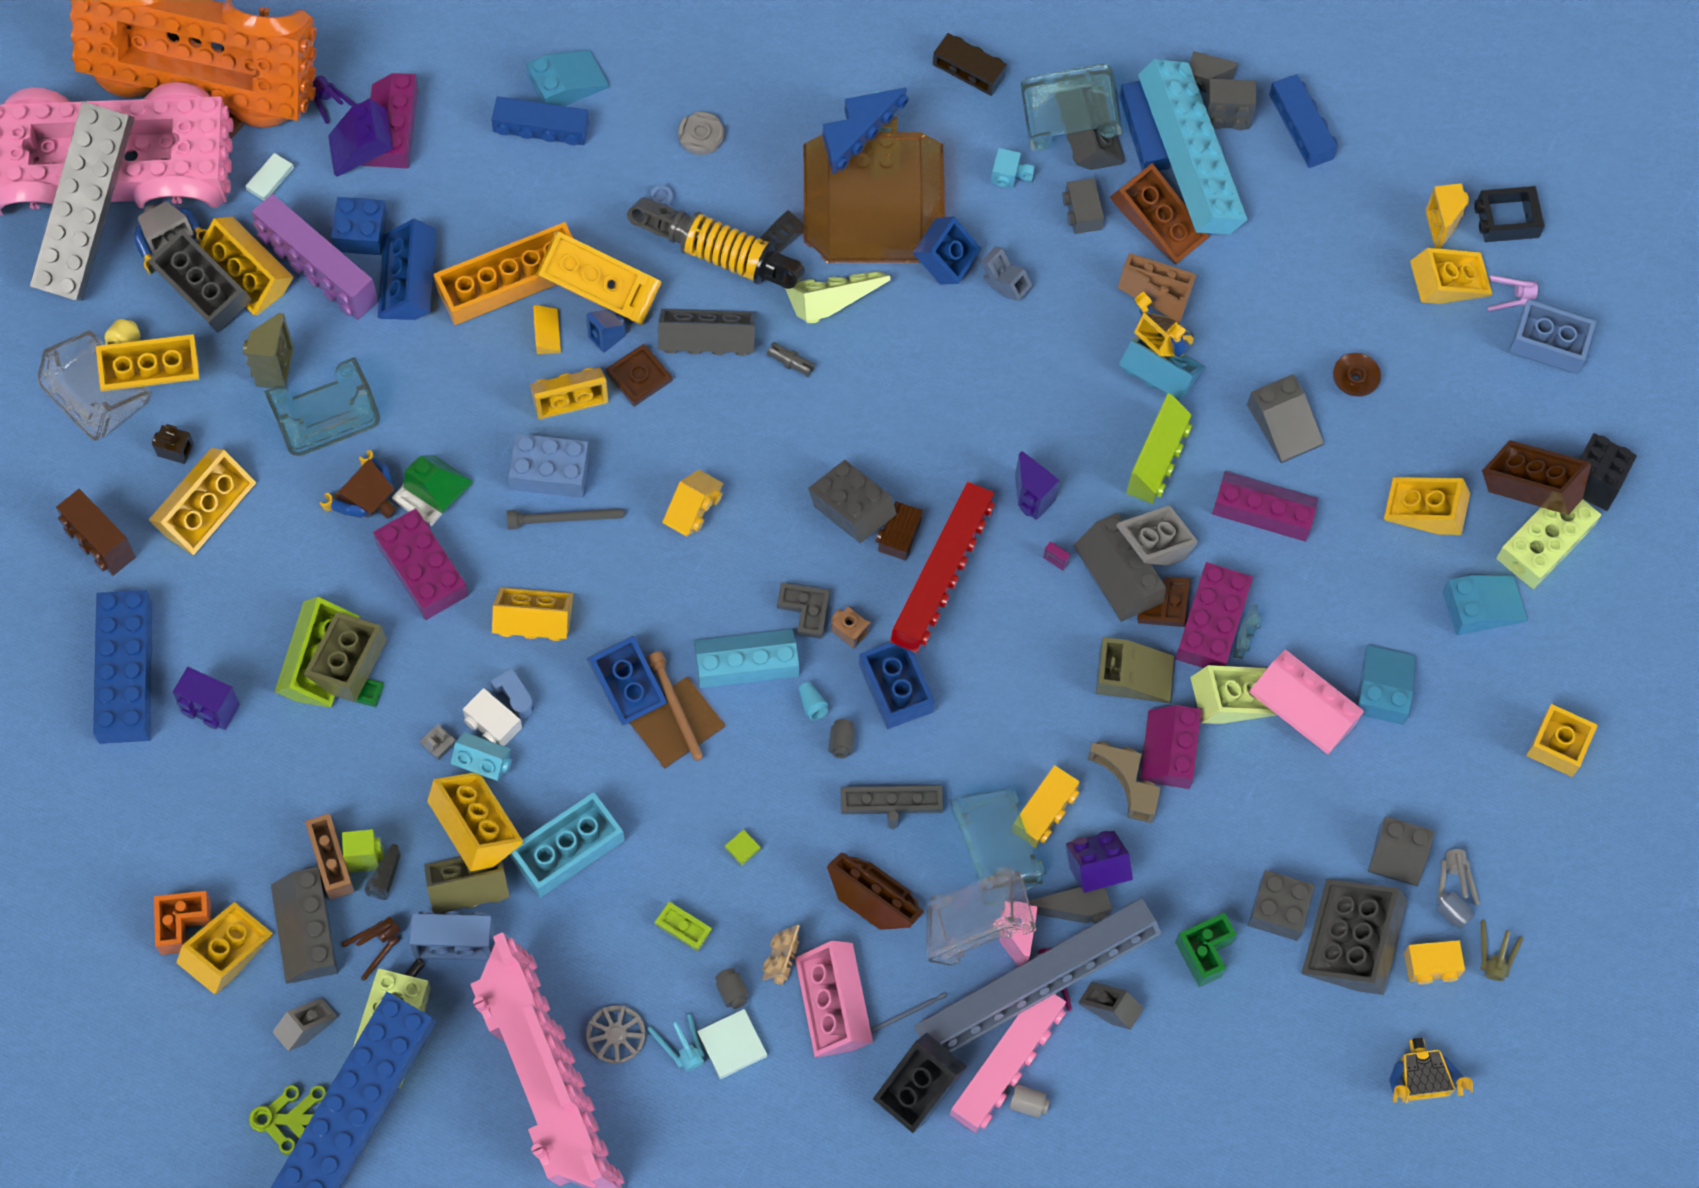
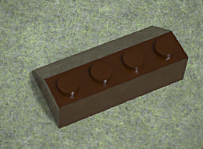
M1509 440L1482 470L1490 493L1569 515L1583 499L1591 464L1588 461Z

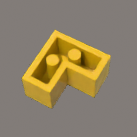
M697 470L679 482L662 523L686 537L695 531L698 532L704 523L702 518L704 512L708 511L712 505L719 503L723 495L721 489L724 483L701 470Z

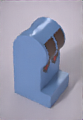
M512 668L491 680L492 689L497 697L504 693L510 702L512 713L519 719L528 718L532 714V698Z

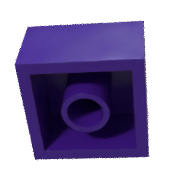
M188 666L172 692L183 715L191 719L197 717L212 729L219 727L226 730L240 706L232 686Z
M1103 831L1095 836L1079 837L1072 842L1066 843L1070 871L1084 893L1133 880L1129 852L1115 831Z

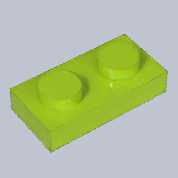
M671 902L667 903L655 921L657 927L697 952L712 932L711 927Z

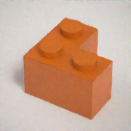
M207 891L154 896L155 947L161 955L180 953L182 945L187 942L186 927L205 926L212 921V902Z

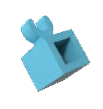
M998 148L991 184H996L1002 188H1014L1016 177L1026 182H1032L1035 166L1029 164L1019 165L1021 153Z

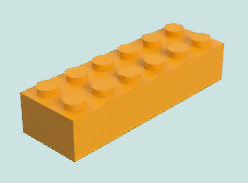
M566 222L434 273L436 288L454 326L555 286V284L537 276L536 273L555 231L573 238Z

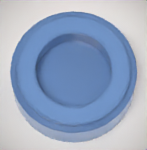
M658 185L651 190L650 199L670 207L673 203V192L665 185Z

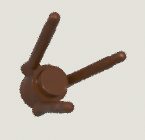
M390 916L384 921L381 920L376 925L342 942L343 947L356 942L357 946H361L374 937H377L382 943L388 942L362 975V980L367 979L391 947L399 942L396 936L401 933V930Z

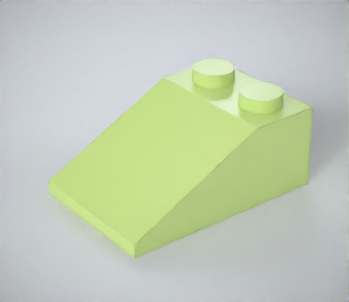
M1207 665L1191 676L1197 707L1201 709V723L1224 724L1277 715L1249 693L1267 669Z

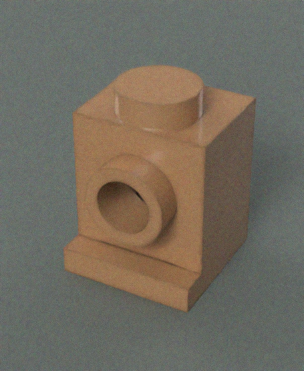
M849 607L844 611L841 609L837 610L831 618V621H833L831 631L853 649L870 632L871 622L864 620ZM849 621L852 625H847L846 622Z

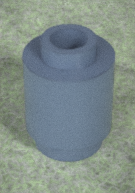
M1446 891L1436 901L1439 904L1436 910L1450 924L1456 925L1459 929L1474 916L1470 911L1472 908L1455 891L1451 894Z

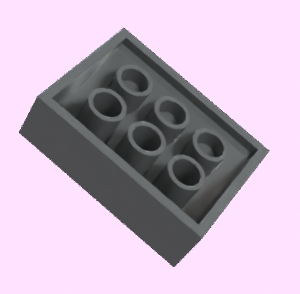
M1326 879L1302 974L1355 991L1384 995L1408 902L1401 890L1395 887Z

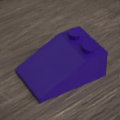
M370 98L350 108L328 135L335 176L338 177L393 149L387 109Z

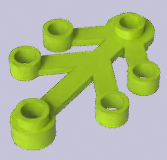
M289 1085L284 1089L283 1094L268 1107L258 1106L253 1109L249 1116V1124L256 1132H267L279 1145L281 1153L288 1156L296 1144L291 1138H286L276 1125H287L300 1139L305 1130L303 1126H307L314 1115L304 1113L316 1103H321L326 1095V1091L322 1086H314L310 1090V1094L288 1114H277L287 1103H295L300 1098L299 1089L294 1085ZM290 1090H295L296 1096L293 1098H288V1092ZM316 1091H322L323 1095L321 1098H314ZM261 1116L268 1117L267 1122L264 1124L258 1123ZM285 1143H292V1148L290 1150H283V1145Z

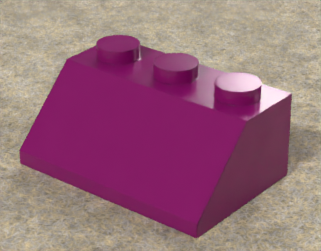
M1174 705L1148 711L1140 782L1149 781L1158 785L1190 789L1194 778L1201 709Z

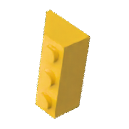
M600 367L586 368L574 374L565 373L549 380L540 379L530 384L538 420L608 403L606 378Z
M500 587L493 604L492 633L503 637L520 635L527 639H535L537 637L548 638L552 641L567 639L570 630L574 593Z

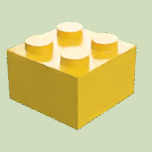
M1551 704L1540 722L1526 756L1573 777L1581 766L1598 725Z

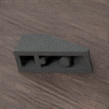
M1081 887L1030 900L1028 904L1037 907V915L1080 923L1093 922V924H1097L1103 918L1110 915L1112 911L1105 887L1085 893Z

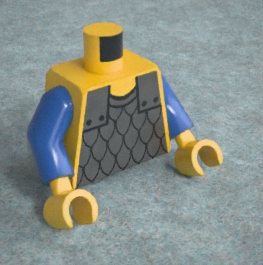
M1143 291L1134 299L1141 308L1139 311L1141 319L1134 333L1159 356H1183L1194 341L1193 334L1188 332L1177 321L1153 314L1151 307L1148 306L1152 301Z
M1424 1038L1409 1040L1411 1053L1402 1056L1400 1061L1395 1064L1389 1078L1393 1092L1392 1101L1394 1103H1397L1398 1097H1400L1401 1102L1408 1103V1101L1450 1096L1455 1091V1087L1457 1088L1458 1096H1463V1089H1468L1470 1093H1473V1081L1468 1077H1464L1447 1057L1442 1056L1440 1050L1427 1051Z

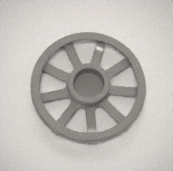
M626 1006L604 1007L588 1023L586 1032L587 1043L591 1052L600 1060L613 1064L623 1063L635 1057L643 1047L645 1027L640 1016ZM620 1011L616 1023H613L608 1012ZM624 1013H628L634 1018L627 1024L622 1025ZM603 1014L609 1024L608 1027L596 1022ZM636 1023L639 1024L641 1033L627 1032L628 1028ZM592 1027L604 1031V1034L591 1038ZM626 1038L640 1039L637 1048L634 1049L626 1041ZM606 1040V1044L600 1052H597L592 1043ZM623 1044L631 1054L620 1059L619 1046ZM610 1045L614 1046L615 1059L603 1056Z

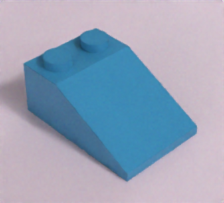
M590 50L546 54L526 63L527 78L541 103L566 106L609 88V84Z
M1470 575L1448 580L1443 589V595L1456 635L1528 621L1514 576Z
M1366 646L1356 705L1364 710L1362 716L1400 725L1404 724L1410 711L1416 656L1375 646Z

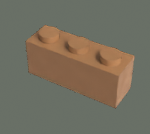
M330 813L305 821L329 900L355 893Z

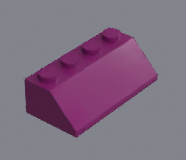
M391 73L372 84L370 99L387 109L393 149L362 164V166L408 169L418 96L416 74Z
M1224 471L1212 515L1306 542L1313 523L1318 498Z

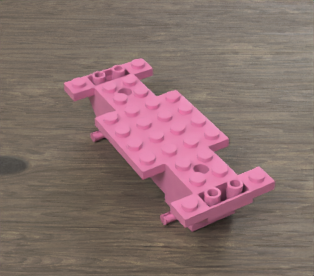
M503 932L493 936L496 944L492 949L480 980L470 985L475 995L473 1000L474 1007L482 1013L489 1032L501 1041H505L538 1125L528 1129L534 1144L531 1151L539 1158L547 1178L558 1186L571 1182L584 1188H622L621 1184L625 1183L619 1168L615 1169L613 1164H609L606 1158L609 1155L607 1146L603 1140L600 1141L596 1134L599 1127L592 1114L595 1107L590 1096H586L583 1092L582 1087L585 1086L582 1075L580 1072H576L572 1065L576 1062L571 1049H567L563 1043V1040L566 1039L565 1033L560 1024L557 1025L554 1019H550L547 1013L550 1010L549 1003L546 997L541 996L538 991V987L541 984L534 971L537 969V964L532 954L529 955L526 949H522L519 943L516 944L513 937L509 938Z

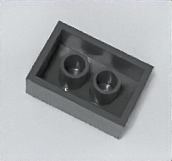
M846 460L842 461L808 488L814 507L859 543L863 542L897 515L891 495Z

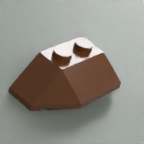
M841 852L827 866L838 900L879 930L910 928L924 913L909 889L869 861L857 857H849Z

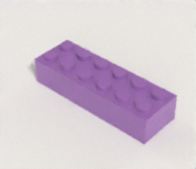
M271 194L252 211L253 224L258 231L257 237L265 245L269 244L272 246L279 258H286L290 262L291 267L297 273L302 272L313 287L316 288L318 286L322 289L325 297L331 302H337L340 305V309L347 316L352 315L356 320H359L378 303L373 279L274 194Z

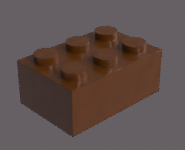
M80 488L56 506L60 514L58 520L64 526L63 530L71 539H77L79 547L87 556L91 554L95 558L94 562L101 571L107 570L114 576L136 558L127 537Z

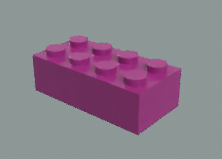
M416 508L373 532L378 548L425 620L469 596L466 583Z
M1208 562L1205 563L1175 657L1176 660L1201 668H1205L1207 665L1226 666L1253 576Z

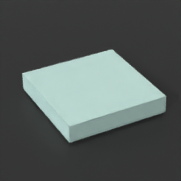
M745 1009L697 1031L720 1080L767 1057V1053Z

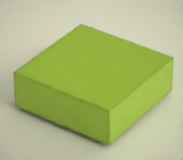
M744 829L725 845V849L741 866L761 850V847Z

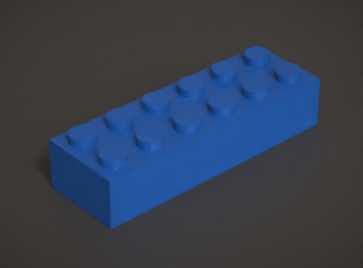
M147 590L96 593L93 734L99 744L150 741L152 600Z

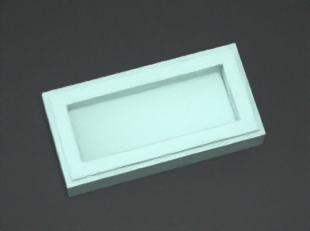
M274 153L245 186L246 190L261 200H266L294 169L293 164Z

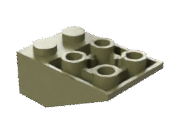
M1103 637L1099 652L1096 694L1170 703L1174 656L1129 640Z

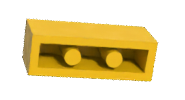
M1054 765L1012 824L1011 833L1035 849L1040 842L1045 844L1053 832L1050 830L1054 823L1059 824L1065 816L1066 811L1064 808L1068 803L1072 805L1080 794L1078 791L1080 781Z

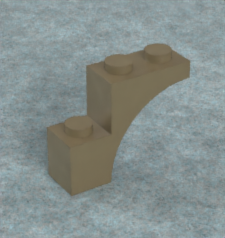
M1092 742L1088 760L1102 765L1120 781L1128 802L1127 818L1152 823L1161 787L1155 786L1154 783L1149 781L1136 782L1141 753H1137L1134 749L1127 747L1122 749L1115 748L1106 742Z

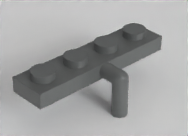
M942 786L841 787V814H887V824L890 829L897 827L898 814L943 813Z

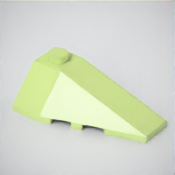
M876 271L851 274L849 279L843 277L836 278V276L828 277V282H815L814 279L798 281L793 288H785L797 317L805 320L807 323H817L821 318L831 316L890 281V276Z

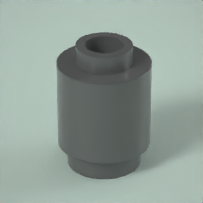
M838 719L831 726L828 751L836 758H847L853 754L856 729L852 721Z
M729 968L716 975L715 979L717 982L715 985L726 1007L737 1009L747 1003L746 999L750 995L740 974L735 972L734 968Z

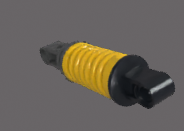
M646 197L640 198L627 212V217L631 224L651 231L655 235L663 236L672 243H680L681 253L697 256L701 260L705 259L706 262L713 263L718 267L721 266L724 270H730L732 273H738L739 276L745 277L757 285L765 279L783 288L791 289L805 273V268L800 261L775 252L776 245L774 242H763L761 238L755 240L754 235L747 237L746 232L742 231L739 233L737 228L731 230L730 225L723 226L722 222H715L713 218L704 216L701 212H696L693 217H690L684 211H676L669 206L662 205Z

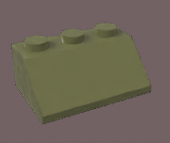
M278 313L250 331L249 339L244 341L243 354L247 356V366L251 368V377H254L257 387L282 390L286 388L294 345L284 313Z
M336 612L304 672L305 677L333 696L356 702L387 642L382 626Z
M461 856L424 864L432 912L435 914H445V912L464 907L474 908L479 904L487 902L498 903L506 898H510L503 860L492 868L470 871Z

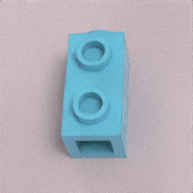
M464 732L455 742L450 764L498 781L503 773H508L511 767L512 759H509L511 749Z

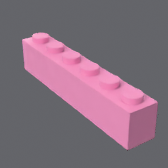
M1054 994L1020 1013L951 1109L950 1116L975 1134L980 1127L985 1129L993 1118L990 1113L994 1107L1000 1108L1008 1097L1005 1094L1010 1085L1015 1087L1023 1074L1020 1073V1070L1024 1065L1029 1067L1037 1056V1053L1034 1052L1039 1044L1044 1046L1050 1038L1052 1032L1049 1029L1054 1023L1059 1025L1067 1012L1064 1011L1066 1001Z

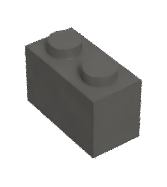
M1095 179L1067 182L1066 190L1062 192L1064 206L1068 205L1067 220L1069 226H1073L1074 234L1102 230L1104 215Z

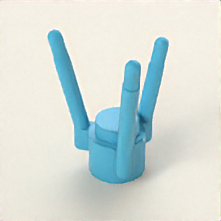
M690 1013L687 1014L694 1047L692 1044H688L678 1022H673L676 1033L684 1047L679 1051L680 1056L672 1050L651 1026L648 1027V1031L672 1057L679 1069L684 1067L685 1071L689 1072L704 1063L702 1057L705 1055L700 1047L695 1024Z

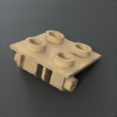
M800 925L777 932L773 936L770 944L772 948L770 957L765 960L762 968L764 972L763 981L774 978L773 982L778 985H783L784 981H787L791 970L788 967H792L793 964L788 960H794V955L800 943L798 941L799 936L797 935Z

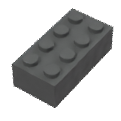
M184 229L180 230L148 260L154 269L217 333L252 301L249 295Z

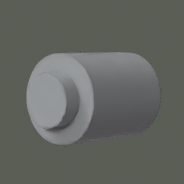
M1016 1084L1009 1109L1040 1119L1041 1114H1047L1050 1099L1046 1098L1047 1093Z

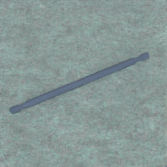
M945 992L936 998H932L870 1028L871 1034L934 1004L940 999L946 998Z

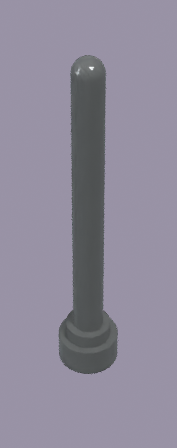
M623 509L522 514V512H517V510H507L508 530H515L518 527H522V524L620 519L624 517L625 512Z

